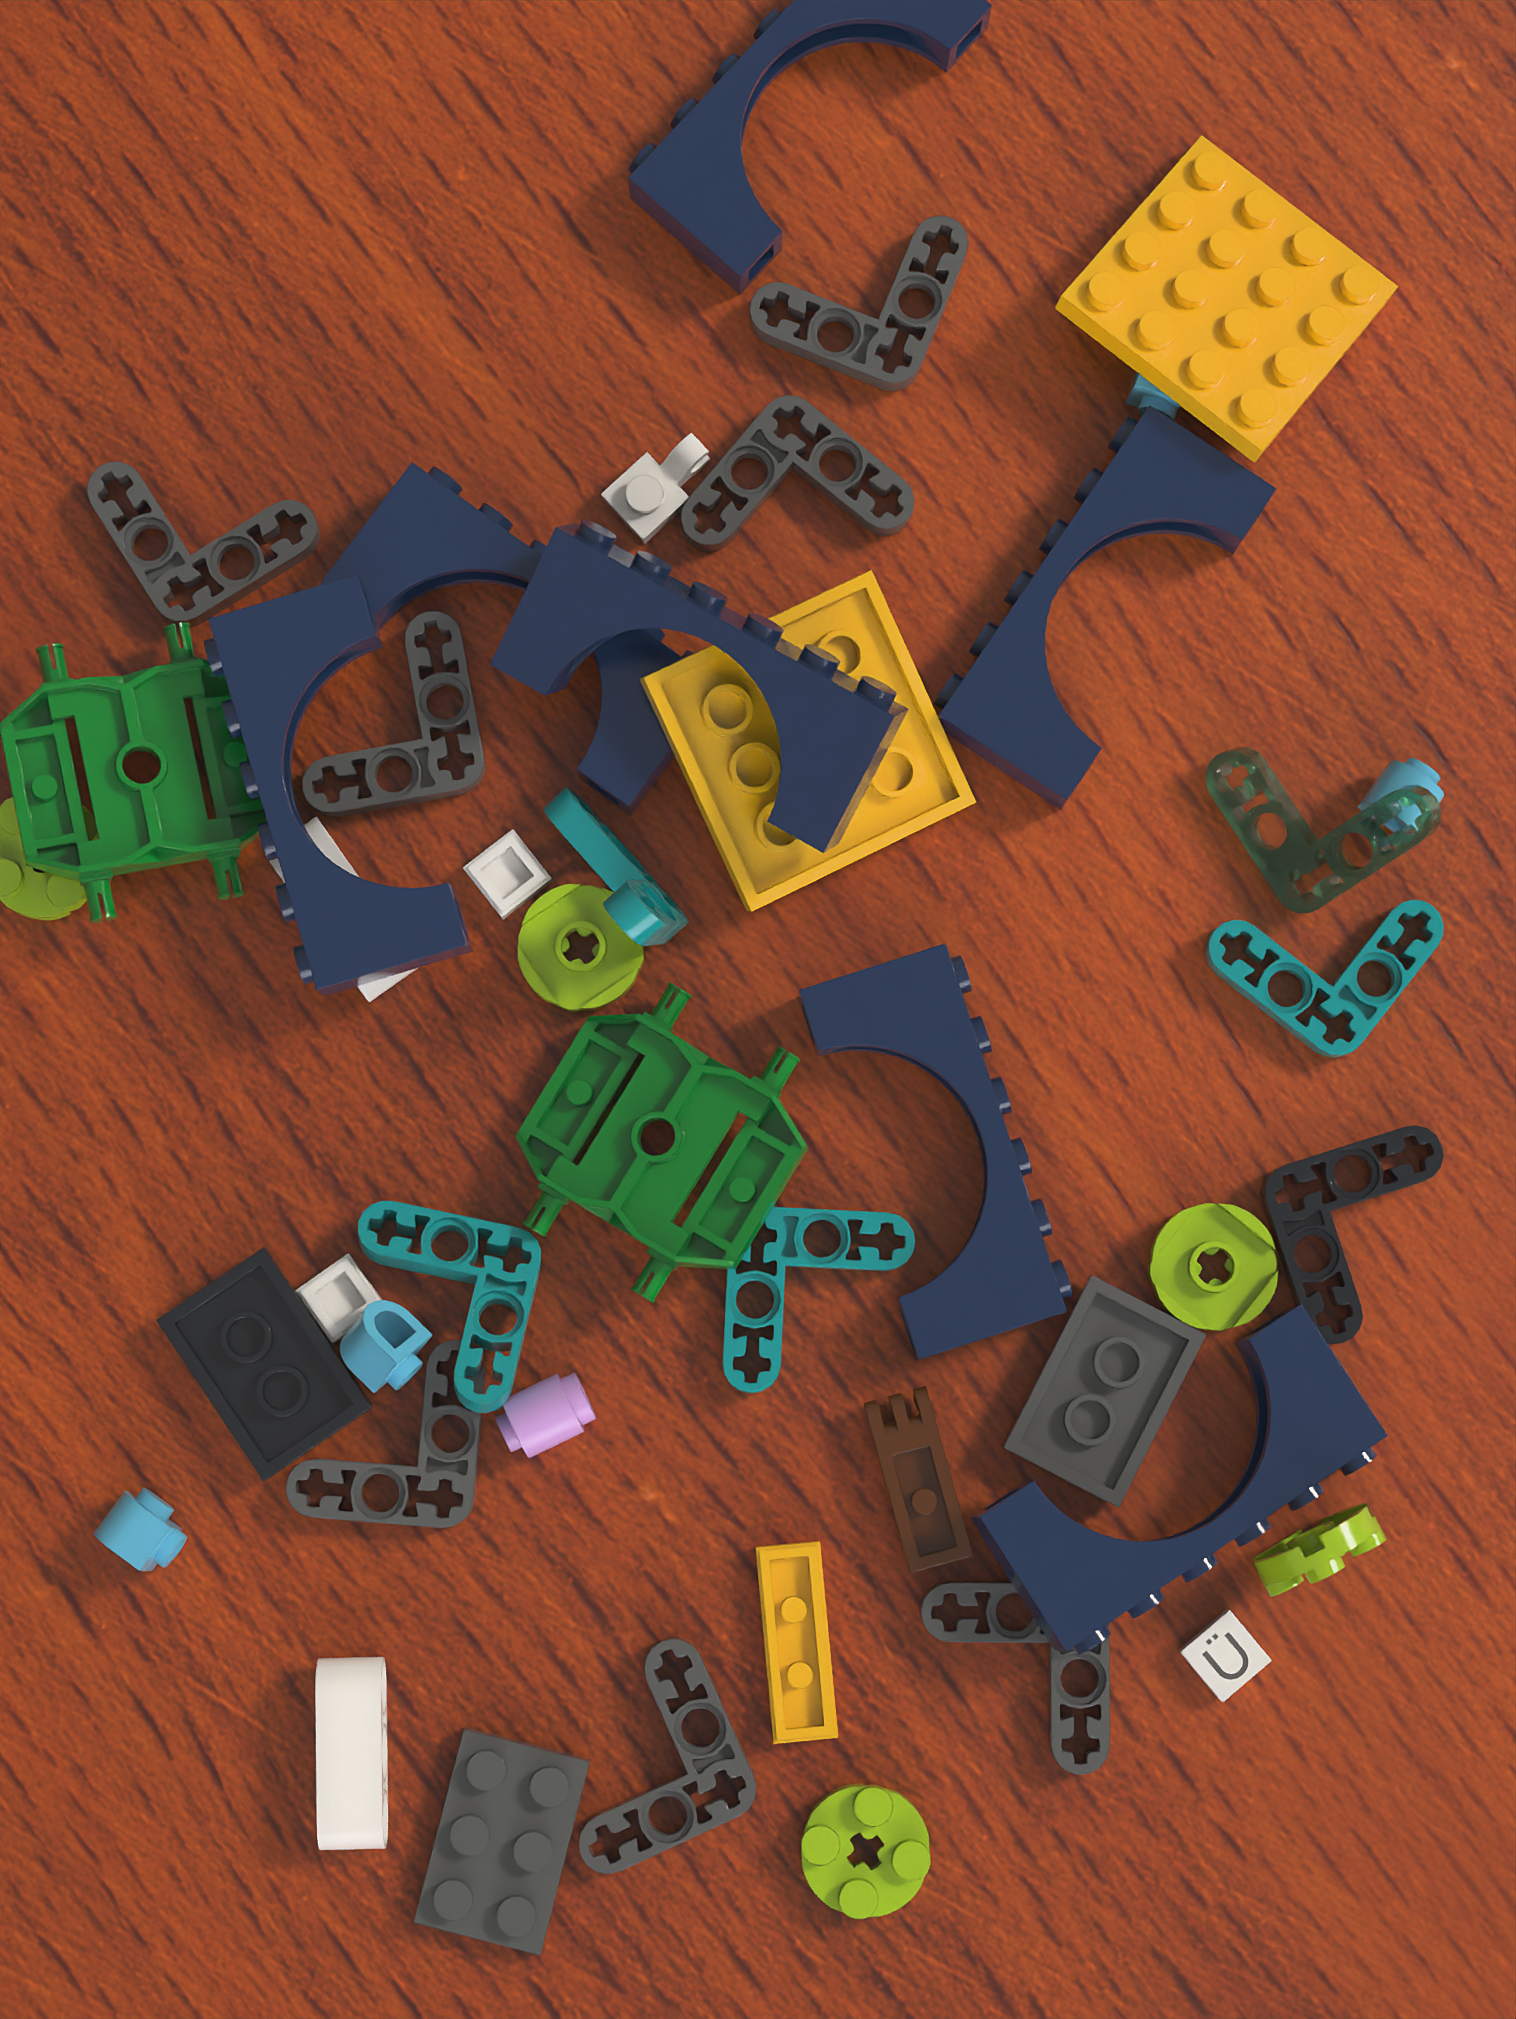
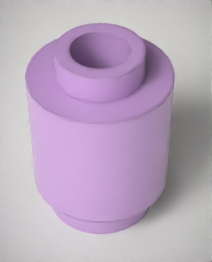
M575 1372L563 1378H560L558 1373L510 1395L508 1401L503 1405L505 1413L495 1417L510 1451L514 1452L523 1448L528 1458L585 1432L583 1425L597 1419Z

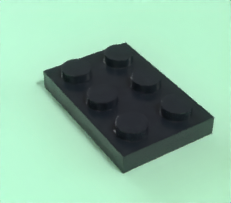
M263 1247L156 1320L263 1481L269 1480L374 1408L268 1248Z

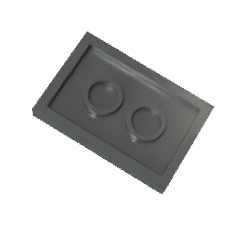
M1090 1275L1002 1447L1119 1508L1206 1334Z
M465 1727L414 1923L541 1955L591 1759Z

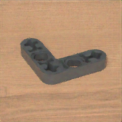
M939 215L929 217L920 223L913 234L879 319L793 285L774 282L758 289L751 299L749 311L751 329L760 340L769 345L879 389L892 392L903 390L914 382L920 372L963 268L968 248L967 233L962 225L951 217ZM939 235H944L950 238L949 249L955 252V254L944 253L941 256L934 278L924 273L929 260L930 246L923 242L934 243ZM915 267L919 272H911L910 269ZM937 279L946 280V282L941 284ZM909 289H922L930 294L934 302V309L928 316L914 319L903 314L899 308L898 300ZM778 300L784 301L788 304L787 314L801 322H805L806 310L815 312V315L809 322L807 340L804 341L797 338L800 334V324L782 319L777 327L768 325L767 313L762 310L763 306L774 308ZM829 322H841L851 330L853 342L844 351H828L818 342V331ZM888 323H892L896 328L886 327ZM899 329L905 334H909L903 351V361L909 364L908 368L897 366L893 374L887 373L883 370L884 360L877 356L878 352L882 354H889L891 352ZM913 335H921L923 338L919 341Z
M785 395L774 399L764 408L687 499L682 508L681 528L684 538L688 543L700 551L715 552L725 548L733 541L792 470L865 529L876 535H894L907 527L913 514L914 496L911 487L903 478L809 402L798 396ZM795 414L802 418L800 421V431L813 443L818 432L826 435L815 445L808 461L800 457L806 452V444L797 436L790 433L783 440L776 436L778 433L776 417L780 415L782 418L789 420ZM833 450H841L848 453L853 458L856 466L852 476L840 482L825 478L820 471L819 462L826 453ZM745 458H753L760 461L767 470L765 482L760 487L752 490L737 486L732 480L731 470L738 461ZM866 471H870L875 475L869 479L868 488L878 496L885 498L891 492L898 495L896 509L900 514L897 517L888 512L883 514L881 518L874 516L875 501L862 489L857 500H853L848 496L859 487ZM718 484H721L732 500L745 506L741 511H738L731 501L720 516V524L724 529L718 533L710 528L702 535L696 531L698 528V518L695 513L700 509L704 513L709 514L722 501V493L713 489Z
M123 462L103 464L92 473L88 481L87 495L94 510L158 611L170 624H175L177 627L179 623H189L191 628L205 622L308 558L316 550L320 542V528L313 512L305 504L296 500H282L274 503L190 555L144 480L132 466ZM117 479L122 486L133 483V486L129 487L126 494L139 516L128 521L114 500L103 503V500L110 495L109 489L106 486L110 481ZM147 507H151L152 511L150 513L142 514ZM289 517L294 524L305 521L307 524L303 525L300 529L303 539L299 543L292 545L287 538H284L269 546L277 558L267 563L260 546L251 537L261 532L265 542L268 543L282 533L279 525L282 519ZM126 524L121 531H118V525ZM148 529H158L164 532L168 539V547L165 553L159 559L153 561L139 559L134 553L136 537L142 531ZM234 548H244L250 551L255 559L252 572L241 580H230L224 577L220 571V561L223 555ZM207 565L213 580L223 591L214 596L210 587L206 585L192 595L195 606L191 610L185 611L179 604L169 608L168 604L175 599L172 588L182 583L190 590L205 582V579L198 570Z
M440 611L424 612L417 615L409 623L405 632V646L422 739L327 756L314 761L307 768L303 776L302 790L307 802L317 813L326 817H343L456 796L474 790L482 782L486 773V760L464 640L458 624L449 615ZM438 627L442 636H452L451 642H446L442 645V655L446 670L458 665L459 673L439 672L424 680L421 679L422 671L434 672L432 658L426 647L417 648V642L427 639L426 629ZM442 686H451L463 695L461 711L450 719L436 718L428 710V699L431 693ZM469 725L471 733L469 735L457 734L459 748L464 758L474 757V764L465 767V778L454 780L449 770L439 771V764L449 761L446 738L443 736L433 741L432 733H453ZM390 759L406 761L412 768L410 784L399 792L385 791L377 782L379 767ZM366 764L365 780L373 794L372 797L361 799L362 790L359 786L340 790V801L330 803L325 794L315 793V787L325 784V773L335 771L340 781L360 779L354 767Z
M462 1340L446 1341L437 1346L429 1356L426 1367L418 1466L326 1458L306 1460L298 1464L288 1476L286 1493L291 1506L300 1514L312 1518L435 1528L453 1527L464 1521L472 1512L475 1503L483 1413H477L456 1404L439 1407L434 1405L436 1392L449 1396L450 1377L445 1374H439L440 1362L450 1361L453 1356V1350L460 1349ZM484 1357L479 1374L473 1377H466V1379L473 1381L474 1392L477 1394H485L487 1370ZM449 1414L460 1416L469 1427L467 1444L461 1450L451 1453L440 1449L433 1440L435 1423L439 1418ZM314 1469L323 1470L322 1476L325 1482L345 1484L347 1482L344 1470L356 1471L357 1474L350 1490L353 1511L341 1509L345 1496L327 1495L321 1498L320 1506L310 1505V1494L300 1492V1482L311 1479ZM375 1474L390 1476L399 1487L398 1501L388 1511L378 1512L372 1510L363 1499L364 1485ZM408 1476H420L421 1481L418 1484L417 1490L424 1491L438 1490L443 1479L452 1481L453 1492L463 1494L462 1505L451 1507L449 1517H443L439 1515L437 1504L417 1502L418 1516L406 1515L405 1511L411 1497Z
M947 1581L937 1583L928 1589L921 1600L919 1610L921 1621L928 1632L939 1640L947 1642L1048 1643V1742L1050 1752L1059 1766L1069 1773L1083 1775L1092 1773L1100 1768L1108 1757L1110 1747L1109 1637L1087 1652L1078 1655L1074 1647L1066 1652L1054 1650L1044 1632H1040L1041 1628L1033 1615L1029 1623L1020 1630L1012 1631L1003 1628L997 1621L995 1611L1001 1598L1007 1594L1018 1593L1011 1582ZM988 1592L984 1607L988 1631H975L978 1623L976 1617L957 1618L955 1629L946 1630L940 1618L931 1616L932 1606L942 1605L944 1594H955V1600L959 1605L978 1606L975 1593ZM1076 1659L1089 1661L1097 1673L1096 1685L1091 1692L1083 1696H1073L1065 1692L1060 1680L1061 1672L1065 1665ZM1061 1704L1079 1709L1098 1704L1097 1717L1084 1714L1085 1734L1090 1738L1096 1739L1097 1744L1096 1748L1085 1750L1083 1761H1074L1073 1753L1061 1747L1062 1738H1070L1074 1734V1716L1066 1714L1060 1717Z
M670 1637L656 1643L646 1657L644 1671L647 1683L687 1772L602 1810L587 1820L580 1833L579 1850L587 1866L596 1872L611 1874L629 1868L739 1817L749 1810L755 1800L756 1781L752 1768L701 1654L694 1644L684 1638ZM670 1649L673 1650L677 1658L688 1655L691 1659L692 1665L684 1671L685 1680L690 1691H693L699 1684H703L708 1694L707 1696L690 1698L679 1705L674 1711L670 1709L666 1699L679 1697L676 1685L671 1677L659 1679L656 1674V1669L663 1665L662 1653ZM699 1708L712 1712L718 1719L720 1726L715 1740L703 1746L693 1745L688 1742L681 1729L682 1720L686 1714ZM726 1770L731 1778L742 1776L746 1784L738 1789L739 1801L729 1805L723 1796L704 1803V1808L711 1816L699 1821L695 1800L684 1786L696 1781L698 1784V1794L700 1795L716 1786L715 1774L718 1771ZM665 1796L675 1797L680 1800L687 1812V1819L683 1827L672 1833L660 1832L654 1828L649 1818V1809L653 1802ZM637 1809L640 1828L652 1843L640 1848L638 1836L634 1835L620 1843V1856L618 1858L610 1859L606 1851L594 1853L591 1844L598 1839L597 1828L607 1825L611 1833L620 1832L632 1824L631 1820L624 1813Z

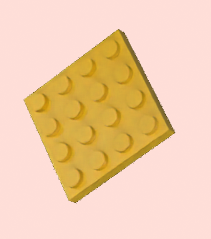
M1201 135L1066 289L1055 309L1255 463L1389 301L1398 286Z
M872 570L864 572L767 618L783 628L784 632L781 638L802 650L805 644H810L829 652L839 659L838 670L860 681L862 676H869L881 681L896 691L897 695L894 701L909 709L838 845L825 853L818 851L767 822L774 807L781 775L779 736L770 707L761 690L739 663L712 644L639 679L746 911L752 912L976 803Z

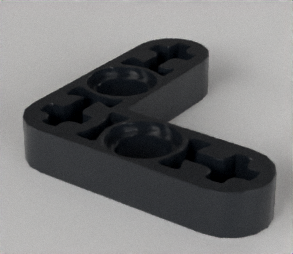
M1415 1125L1396 1129L1283 1165L1271 1171L1263 1180L1260 1190L1261 1203L1295 1306L1303 1305L1328 1344L1344 1343L1353 1338L1359 1331L1363 1319L1362 1306L1330 1211L1418 1184L1433 1177L1441 1168L1444 1155L1442 1144L1437 1135L1428 1128ZM1405 1137H1409L1414 1146H1425L1428 1157L1422 1158L1419 1161L1420 1172L1414 1173L1413 1167L1410 1164L1385 1170L1392 1179V1182L1386 1185L1383 1184L1382 1164L1372 1151V1146H1381V1158L1404 1150L1405 1143L1403 1139ZM1345 1156L1358 1157L1368 1168L1369 1178L1367 1184L1358 1192L1344 1191L1335 1180L1334 1170L1336 1164ZM1315 1164L1321 1165V1182L1327 1194L1331 1197V1202L1322 1203L1321 1190L1302 1196L1299 1199L1300 1210L1293 1212L1289 1203L1283 1202L1278 1204L1275 1199V1192L1283 1188V1176L1289 1175L1293 1184H1301L1316 1179L1317 1176L1312 1171L1311 1166ZM1305 1236L1318 1237L1328 1248L1329 1257L1327 1264L1316 1273L1303 1271L1294 1260L1295 1245ZM1334 1274L1337 1275L1340 1286L1327 1287L1326 1289L1334 1306L1344 1305L1347 1309L1348 1317H1344L1339 1321L1340 1331L1333 1334L1329 1325L1318 1326L1315 1314L1321 1313L1324 1310L1320 1291H1314L1306 1296L1303 1283L1322 1282Z

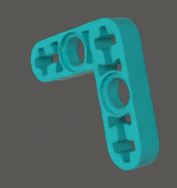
M566 786L543 807L545 814L555 827L614 892L603 902V905L617 925L637 944L641 946L666 944L689 923L687 916L676 902L573 789Z
M1409 900L1400 903L1384 917L1332 985L1328 984L1257 927L1242 920H1231L1222 923L1210 934L1205 944V958L1208 966L1217 976L1314 1052L1328 1058H1339L1353 1052L1363 1043L1437 948L1443 937L1444 924L1440 913L1433 905L1425 901ZM1418 915L1425 921L1420 931L1427 939L1425 943L1418 939L1414 940L1398 956L1410 962L1405 970L1395 955L1377 948L1376 945L1381 939L1388 949L1392 947L1404 931L1403 926L1398 923L1399 918L1401 917L1408 921ZM1238 935L1245 937L1248 943L1244 948V952L1256 963H1260L1263 960L1265 953L1275 960V962L1260 973L1255 986H1252L1245 980V977L1254 971L1247 963L1238 959L1231 965H1228L1222 960L1226 950L1219 942L1222 936L1230 941ZM1369 961L1384 965L1391 976V985L1387 993L1379 997L1365 994L1359 988L1357 982V972L1360 966ZM1281 971L1289 972L1300 980L1302 996L1296 1005L1282 1007L1274 1003L1270 998L1268 982L1275 973ZM1316 992L1325 999V1002L1318 1005L1315 1009L1330 1019L1340 1013L1348 1019L1344 1027L1346 1033L1350 1035L1348 1042L1340 1038L1330 1044L1326 1042L1322 1036L1327 1028L1313 1015L1307 1018L1305 1025H1302L1295 1019V1016L1311 1005Z
M380 1201L371 1204L363 1211L358 1221L359 1244L362 1252L371 1261L384 1266L475 1285L454 1370V1390L458 1400L467 1409L474 1412L489 1413L499 1409L508 1401L513 1389L540 1275L541 1248L537 1239L530 1232L518 1227L406 1203ZM385 1220H393L396 1222L399 1234L416 1238V1225L425 1226L421 1234V1254L411 1253L413 1250L412 1239L395 1236L391 1238L389 1246H382L378 1244L377 1233L370 1230L371 1228L382 1229ZM446 1231H454L461 1234L468 1243L466 1253L455 1261L439 1259L431 1249L434 1238ZM478 1239H487V1253L506 1256L510 1247L521 1248L522 1259L529 1262V1264L520 1263L517 1265L515 1273L503 1271V1260L484 1255V1267H475L474 1265L478 1258ZM502 1304L509 1307L515 1313L517 1322L508 1333L493 1335L481 1327L479 1317L491 1305ZM474 1343L482 1347L471 1349L472 1344ZM484 1348L491 1352H496L493 1361V1379L501 1382L500 1386L489 1385L486 1394H477L474 1392L473 1381L466 1379V1376H477L479 1374ZM510 1351V1355L505 1356L500 1352Z
M773 1207L765 1220V1226L768 1230L776 1231L777 1239L776 1242L765 1244L763 1264L775 1261L777 1263L776 1275L772 1276L757 1270L737 1274L736 1269H727L723 1368L730 1384L743 1392H762L770 1387L778 1377L781 1366L785 1266L869 1271L895 1270L908 1261L913 1254L915 1246L914 1231L906 1220L899 1215L888 1212ZM824 1220L831 1222L840 1233L841 1241L839 1248L829 1257L820 1258L813 1256L804 1246V1231L808 1225L815 1221ZM847 1221H861L862 1225L858 1235L872 1236L879 1233L881 1224L892 1225L893 1235L903 1237V1249L893 1250L891 1260L885 1261L879 1259L877 1248L858 1246L860 1260H847L846 1255L851 1242ZM749 1246L742 1261L750 1263L751 1246ZM747 1282H763L773 1293V1307L762 1318H748L739 1311L736 1305L737 1292ZM735 1323L752 1329L763 1328L769 1325L774 1327L773 1340L759 1337V1355L762 1358L770 1359L771 1366L769 1371L759 1372L757 1383L744 1382L745 1376L743 1371L733 1370L734 1357L744 1356L747 1336L737 1339L733 1338V1325Z

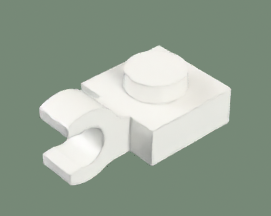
M691 433L670 452L661 465L646 452L601 493L602 499L633 533L646 544L682 511L689 496L680 487L710 461V458L707 456L709 451Z

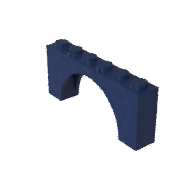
M793 0L783 12L778 8L772 10L757 27L754 33L756 41L741 57L737 53H733L720 65L712 78V83L715 85L700 101L691 98L678 110L670 124L673 130L658 146L652 142L647 144L636 155L628 169V172L631 173L628 177L630 199L741 295L782 251V230L770 219L755 197L746 176L741 150L749 117L757 101L770 83L790 65L813 52L826 47L853 42H876L904 48L923 56L947 73L988 28L992 5L986 0Z
M1150 405L1138 422L1130 416L1123 422L1108 446L1116 455L1103 473L1093 467L1073 498L1082 505L1071 522L1068 524L1060 518L1056 521L1038 549L1047 557L1037 572L1033 575L1025 569L1022 571L1004 599V602L1012 606L1001 625L997 626L991 621L986 624L969 650V653L975 656L977 660L964 678L954 672L934 702V705L942 709L938 718L947 735L1060 810L1086 774L1102 747L1088 738L1066 713L1056 695L1048 672L1045 654L1046 623L1052 600L1059 588L1081 563L1096 552L1124 539L1140 535L1178 534L1205 540L1234 554L1277 489Z
M412 462L321 581V585L358 574L366 587L377 628L380 631L402 608L414 600L444 587L466 583H494L525 591L547 546L535 539L529 546L509 532L513 524L499 511L486 503H483L479 509H476L458 496L463 490L462 487L445 472L432 466L427 473ZM659 628L625 631L606 641L592 652L601 677V711L593 741L577 771L581 781L630 816L675 756L639 679L693 654L692 651L686 650L680 656L663 644L662 640L666 635Z
M582 520L580 525L574 523L556 527L490 665L539 693L548 695L565 689L572 675L594 650L625 631L644 628L669 629L699 637L715 645L739 663L751 676L767 701L776 724L781 751V775L774 807L767 822L822 853L838 845L909 710L894 701L897 695L896 691L872 677L862 676L860 681L845 674L837 669L840 664L839 659L819 647L805 644L802 650L781 638L784 632L783 628L761 615L749 613L747 618L732 611L725 607L728 598L716 589L700 582H693L691 587L673 578L669 575L672 567L662 559L644 551H637L634 556L614 545L617 538L616 535L599 524Z
M358 574L209 618L214 638L204 640L205 651L214 676L220 677L225 675L231 699L222 701L224 716L233 739L243 736L249 760L239 763L240 770L250 799L260 797L267 821L257 824L258 832L268 861L278 859L285 883L276 885L275 889L285 921L288 923L296 920L303 944L293 947L304 984L314 982L316 990L326 996L472 952L473 949L455 889L450 883L430 887L400 888L377 884L353 875L332 862L317 847L304 826L296 806L291 775L292 753L299 725L307 708L325 683L339 670L359 657L383 648L366 587Z
M946 943L801 989L798 992V999L817 1057L836 1052L868 1051L893 1056L919 1067L939 1081L954 1096L971 1122L978 1140L983 1165V1193L977 1220L968 1240L952 1263L937 1277L914 1292L896 1299L916 1360L1067 1312L1063 1299L1073 1295L1069 1278L1061 1259L1053 1262L1050 1261L1043 1237L1052 1235L1045 1206L1041 1198L1030 1201L1023 1176L1032 1174L1026 1148L1021 1137L1010 1140L1003 1119V1115L1012 1113L1005 1085L1000 1076L990 1079L983 1058V1054L992 1052L986 1027L981 1016L974 1018L969 1016L963 994L972 991L967 969L961 955L950 958Z
M1302 1304L1286 1308L1235 1342L1248 1369L1254 1390L1256 1405L1254 1441L1249 1459L1237 1484L1226 1499L1200 1522L1184 1531L1156 1540L1129 1541L1116 1539L1088 1529L1069 1518L1044 1495L1035 1481L1021 1483L970 1517L1054 1650L1066 1652L1074 1647L1077 1654L1080 1655L1097 1646L1111 1635L1106 1626L1108 1623L1126 1611L1132 1619L1149 1611L1165 1598L1160 1588L1180 1575L1185 1583L1201 1576L1218 1563L1217 1558L1213 1554L1215 1551L1233 1539L1239 1547L1253 1541L1271 1528V1524L1266 1517L1286 1504L1291 1511L1305 1506L1324 1492L1323 1487L1319 1483L1321 1480L1338 1469L1341 1470L1344 1476H1347L1362 1468L1377 1456L1372 1446L1388 1435Z

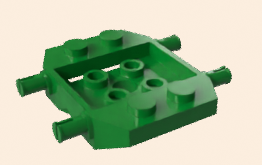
M179 623L178 626L182 648L179 647L175 624L163 628L170 657L168 664L154 666L124 676L87 677L73 680V678L68 676L63 644H52L55 669L51 665L48 644L36 648L43 683L0 722V737L26 866L80 882V885L85 888L91 923L102 922L98 897L102 899L105 920L110 921L118 918L110 881L114 875L207 859L208 863L212 864L218 900H227L230 896L226 874L229 877L232 897L237 898L245 895L237 858L240 857L241 850L259 837L257 824L266 822L267 819L261 798L250 799L242 778L239 763L249 760L243 736L233 739L226 723L222 701L231 699L225 675L215 677L209 661L195 657L189 623ZM186 698H190L214 819L210 820L207 818L183 700ZM74 717L98 834V839L89 841L65 724V719ZM137 751L147 752L157 759L160 772L151 782L144 784L136 783L125 775L122 768L124 759Z
M670 982L667 984L666 990L651 1014L644 1011L643 1015L637 1013L588 1016L515 1135L536 1178L540 1181L538 1188L542 1190V1193L522 1224L546 1237V1233L564 1204L568 1205L571 1200L649 1247L646 1253L651 1257L630 1289L653 1303L671 1271H676L678 1266L736 1269L809 1148L779 1100L782 1096L781 1090L801 1059L791 1052L788 1053L786 1049L777 1046L775 1048L776 1051L760 1077L757 1078L753 1075L749 1079L734 1069L707 1056L672 1034L674 1031L672 1026L692 996ZM738 1114L745 1115L748 1118L681 1228L673 1223ZM658 1121L671 1124L675 1131V1141L669 1151L656 1156L646 1154L641 1146V1136L644 1129L649 1124Z

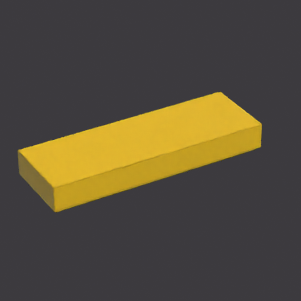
M820 1541L757 1546L755 1548L773 1742L778 1744L838 1738Z

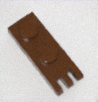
M926 1386L913 1389L914 1404L919 1411V1415L908 1417L901 1393L888 1396L894 1422L887 1424L882 1422V1411L876 1400L863 1403L909 1572L914 1573L973 1556Z

